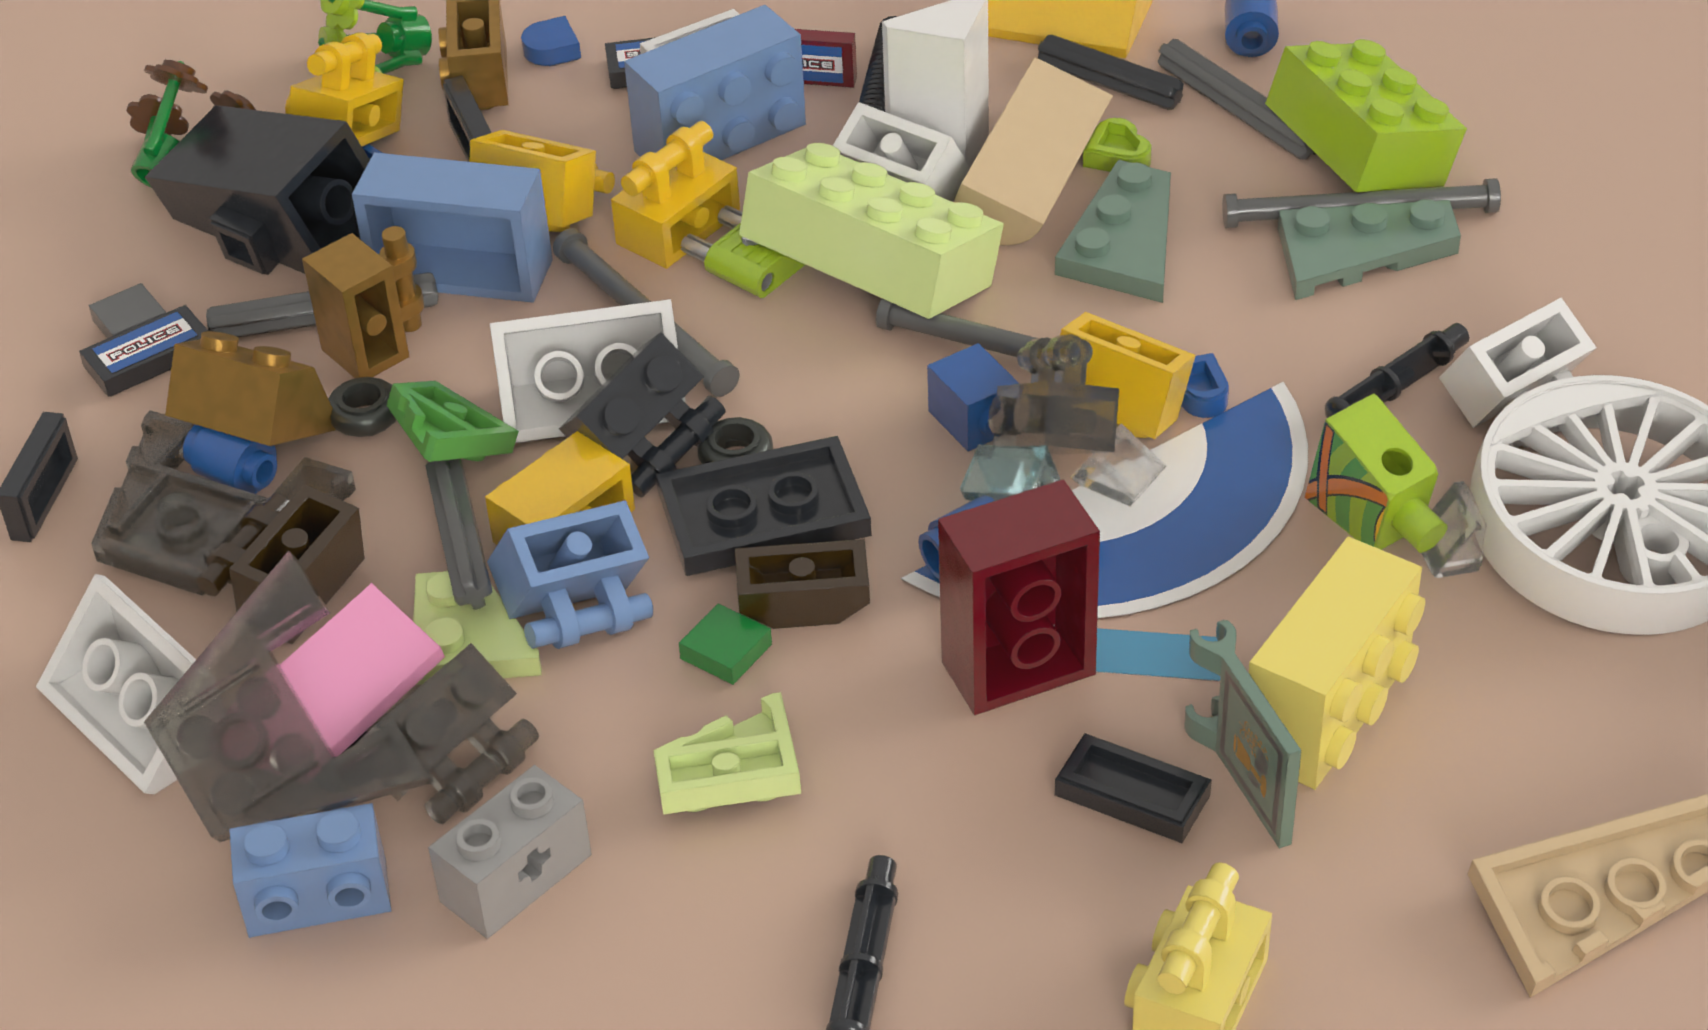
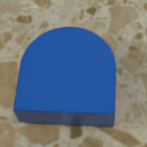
M566 16L533 23L522 32L521 40L524 57L534 64L552 66L581 58L580 43Z

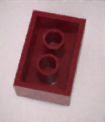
M1064 479L938 519L941 658L944 667L974 715L1096 675L1100 530Z

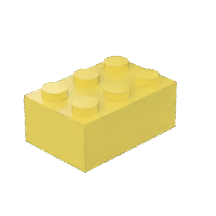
M1349 536L1249 662L1250 676L1301 749L1298 782L1316 790L1332 767L1341 769L1345 765L1354 748L1357 732L1364 723L1372 726L1377 721L1385 706L1389 688L1395 680L1401 683L1407 680L1414 668L1419 653V647L1412 643V638L1425 608V598L1418 596L1422 566Z

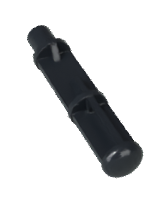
M1454 323L1443 331L1429 332L1424 336L1423 341L1387 365L1378 366L1371 371L1369 377L1339 397L1334 396L1330 398L1325 404L1326 418L1373 393L1383 403L1395 400L1400 396L1402 390L1439 365L1444 366L1451 362L1454 358V353H1456L1455 351L1469 342L1470 337L1467 329L1460 323Z
M876 855L871 857L868 863L866 878L856 886L853 913L844 955L839 965V978L826 1030H870L879 981L883 975V961L894 907L898 900V890L896 885H894L897 864L888 856Z

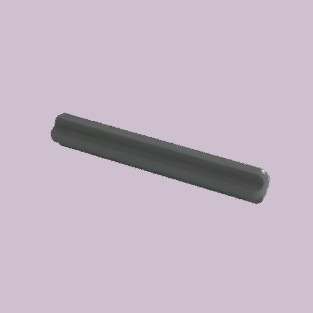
M1172 39L1168 44L1163 43L1158 51L1161 54L1158 63L1162 68L1298 159L1306 160L1311 154H1316L1265 104L1266 96L1179 39Z
M429 272L414 274L415 284L419 285L422 289L424 308L438 304V292L434 275ZM309 291L212 306L206 312L208 331L227 333L238 338L316 325Z
M462 459L428 462L425 467L454 600L459 606L471 604L474 610L481 609L486 605L484 598L493 591Z

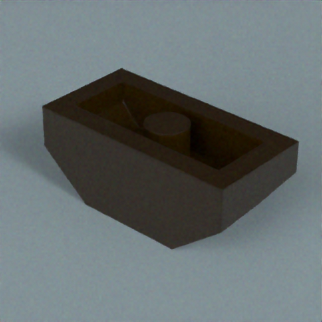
M865 539L735 549L739 613L770 628L779 629L839 624L870 604Z

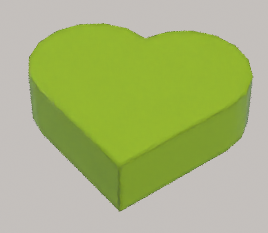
M1109 118L1096 126L1083 150V167L1111 172L1118 160L1142 163L1150 167L1152 145L1145 137L1137 134L1136 126L1129 120Z

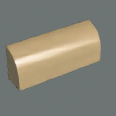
M1034 57L963 179L954 203L973 204L983 210V215L1004 223L1000 245H1016L1033 238L1044 225L1113 95Z

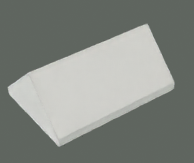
M950 0L882 21L885 112L951 136L967 164L971 167L989 134L988 0Z
M671 299L490 323L503 422L519 431L515 443L565 437L559 428L642 345L660 332L678 349ZM663 418L658 424L668 423V421Z
M95 574L36 688L140 790L146 794L155 795L219 754L215 744L227 719L225 706L217 678L106 576Z

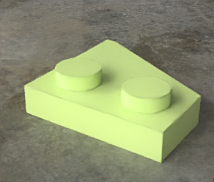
M781 692L772 693L761 698L762 712L734 726L733 721L728 716H723L703 726L694 735L680 737L653 750L663 815L685 811L698 812L711 807L750 801H769L777 797L801 794L800 773Z

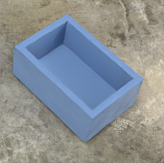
M762 5L624 61L634 151L640 157L646 152L656 153L666 145V139L669 135L680 127L690 128L698 121L706 122L714 134L713 139L703 146V152L720 160L806 125L801 34L767 5Z
M374 152L352 193L361 241L379 254L381 248L384 247L382 240L383 230L392 226L402 227L405 230L407 242L412 244L415 249L417 267L413 271V275L426 272L432 273L436 280L438 293L534 303L553 261L540 169Z

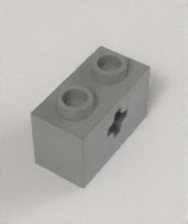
M533 765L428 847L440 902L487 939L592 855L583 799L536 765Z

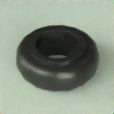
M374 377L354 378L342 383L332 391L328 398L333 408L331 412L332 426L345 435L355 437L373 436L385 431L396 421V418L387 407L392 384ZM371 405L366 408H358L360 406Z
M735 417L717 421L712 426L714 432L702 444L697 445L698 458L702 464L771 450L773 449V440L766 428L752 419ZM732 446H742V447H745V448H742V449H739V450H728V449H726V448H729V447H732Z

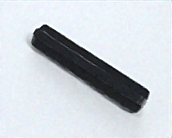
M1047 35L1038 46V59L1077 78L1161 108L1172 110L1177 103H1180L1183 97V82L1178 78L1055 35Z

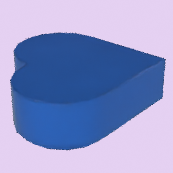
M1209 353L1195 356L1181 407L1193 416L1212 418L1226 410L1229 398V385L1214 354Z

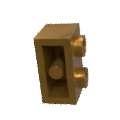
M446 0V27L438 28L442 57L439 58L442 90H444V80L463 75L480 110L509 105L507 47L500 0Z

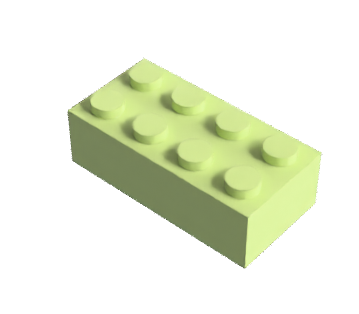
M811 143L804 149L785 157H778L773 162L748 172L739 235L930 319L992 285L1004 223L983 215V210L978 206L962 202L954 203L935 195L934 189L928 185L916 182L907 183L887 174V170L880 165L868 162L859 163L840 155V150L835 146L825 143Z

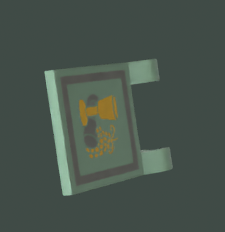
M1228 620L1218 621L1216 627L1218 641L1214 642L1203 639L1199 635V630H1190L1189 655L1191 659L1199 666L1221 676L1219 696L1212 697L1211 713L1213 717H1202L1195 712L1192 704L1185 707V731L1190 738L1217 753L1278 848L1291 845L1301 749L1235 654L1237 635L1233 624Z

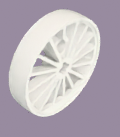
M1587 375L1560 379L1529 390L1513 400L1499 413L1491 424L1480 446L1471 478L1469 496L1470 521L1479 547L1489 563L1513 589L1526 599L1560 618L1585 627L1620 634L1652 635L1681 631L1707 622L1708 575H1700L1687 559L1686 553H1690L1708 565V484L1699 483L1708 480V405L1683 392L1658 383L1613 375ZM1587 428H1598L1600 430L1603 448ZM1561 431L1569 443L1555 435L1553 432ZM1618 431L1637 435L1628 463L1625 462ZM1647 438L1665 445L1644 465L1638 466ZM1526 444L1541 455L1518 449V447ZM1682 454L1692 460L1666 469ZM1498 468L1533 480L1498 479L1495 476V470ZM1504 504L1549 506L1512 516L1508 513ZM1580 520L1548 549H1541L1527 537ZM1591 534L1602 540L1592 573L1587 574L1561 562ZM1612 544L1615 546L1620 572L1631 584L1610 581L1602 577Z

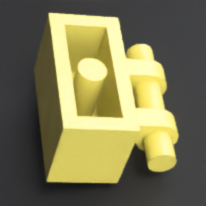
M1221 862L1213 864L1206 879L1198 880L1194 886H1187L1175 912L1165 909L1161 914L1152 940V951L1155 953L1148 966L1141 963L1136 965L1127 986L1124 1004L1133 1009L1132 1030L1236 1029L1268 960L1272 913L1235 900V895L1232 892L1239 879V875L1232 866Z

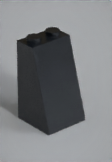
M215 105L145 178L174 220L215 236L209 218L221 205L263 222L278 255L280 264L305 274L302 258L351 233L360 239L352 193L370 159L347 121Z

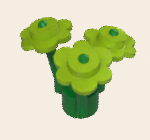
M320 0L321 9L324 13H327L326 26L319 29V46L332 41L341 43L344 37L349 36L346 35L344 29L350 30L356 25L358 10L388 16L385 22L379 24L377 33H365L367 35H377L382 42L381 51L393 57L375 65V72L387 74L404 66L420 65L422 63V56L426 55L430 50L432 33L429 22L424 16L418 14L415 6L397 7L372 0Z

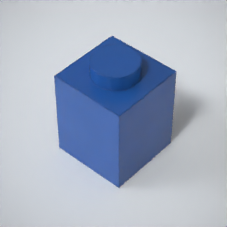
M979 343L927 365L928 411L968 452L1019 429V382Z

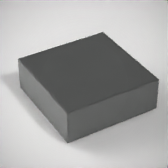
M142 283L89 305L93 322L107 338L166 313Z

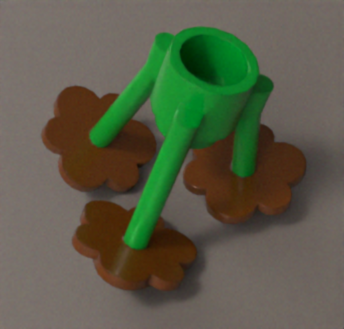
M164 60L162 65H146L144 71L150 74V78L166 85L163 97L146 94L141 96L139 102H130L127 106L126 111L131 116L130 126L137 132L146 134L142 147L131 167V173L138 181L148 187L151 186L145 176L180 142L171 135H183L189 128L188 121L181 116L182 108L174 104L178 90L189 93L194 91L202 94L207 93L208 86L199 82V79L194 77L196 71L182 61ZM228 90L223 91L222 94L213 92L210 95V100L214 106L256 110L253 104L245 97Z

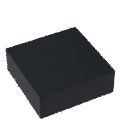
M222 205L209 218L210 225L225 259L269 275L280 263L263 222Z

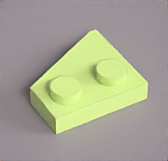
M448 571L416 574L413 622L441 647L445 656L416 685L542 675L538 648L532 649L528 645L524 629L517 619H509L502 599L493 586V592L484 598L486 605L481 609L474 610L471 604L459 606L455 602Z

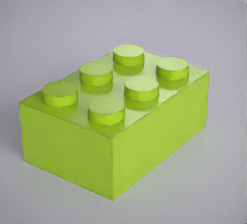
M1359 39L1349 44H1330L1323 41H1313L1310 45L1285 46L1265 102L1355 192L1445 186L1467 130L1449 112V107L1444 102L1433 98L1417 83V78L1412 73L1401 69L1386 55V50L1380 44L1365 39Z

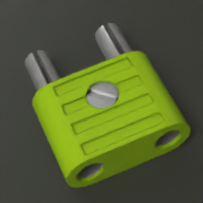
M728 205L721 208L718 214L719 223L732 229L714 244L693 234H688L681 242V250L703 261L706 271L760 298H765L806 265L740 236L742 212Z

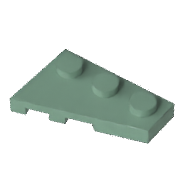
M1118 160L1055 256V275L1163 303L1171 172L1151 168L1142 163Z
M1419 200L1416 202L1391 204L1363 203L1357 206L1323 208L1309 206L1301 209L1279 210L1278 232L1295 300L1313 296L1315 286L1338 280L1342 287L1361 282L1363 272L1383 266L1400 271L1459 254L1461 234L1450 200Z

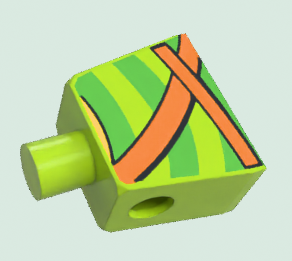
M1373 393L1325 419L1304 498L1354 539L1380 550L1404 537L1419 553H1423L1433 548L1443 538L1448 528L1447 524L1428 507L1438 477L1436 465L1377 395Z

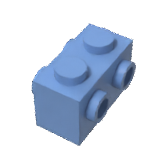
M373 803L336 808L330 811L280 820H269L229 829L233 885L249 938L392 912L386 858Z

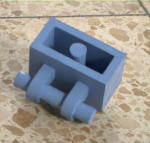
M626 500L508 528L487 560L509 619L544 611L545 619L526 623L524 627L526 641L532 649L552 644L557 649L579 643L581 636L603 630L610 635L629 631L632 629L634 622L649 619L653 616V604L648 594L642 593L627 597L625 592L649 559ZM597 598L598 605L576 611L572 605L573 603Z

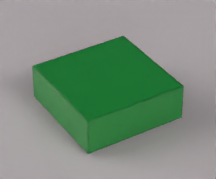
M718 603L679 642L680 659L734 685L772 645L771 628Z

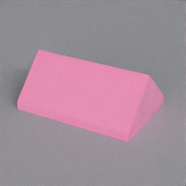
M371 583L230 709L215 747L222 757L308 786L444 659V653L432 638Z

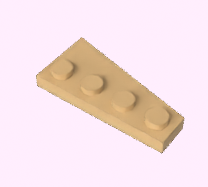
M1708 794L1472 859L1467 875L1530 998L1708 892Z

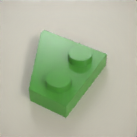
M436 380L393 383L387 407L423 458L429 462L461 458L470 461H483L485 456L513 452L518 430Z

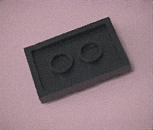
M838 436L656 474L658 493L686 576L736 566L735 549L845 541L872 536L870 514Z

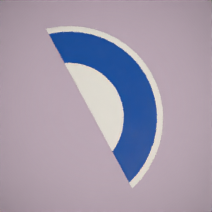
M1284 382L1072 490L1100 530L1097 618L1137 613L1191 597L1220 583L1245 567L1262 553L1282 531L1297 506L1304 488L1308 469V442L1304 422L1298 406ZM927 565L901 578L932 595L940 597V579L932 574Z

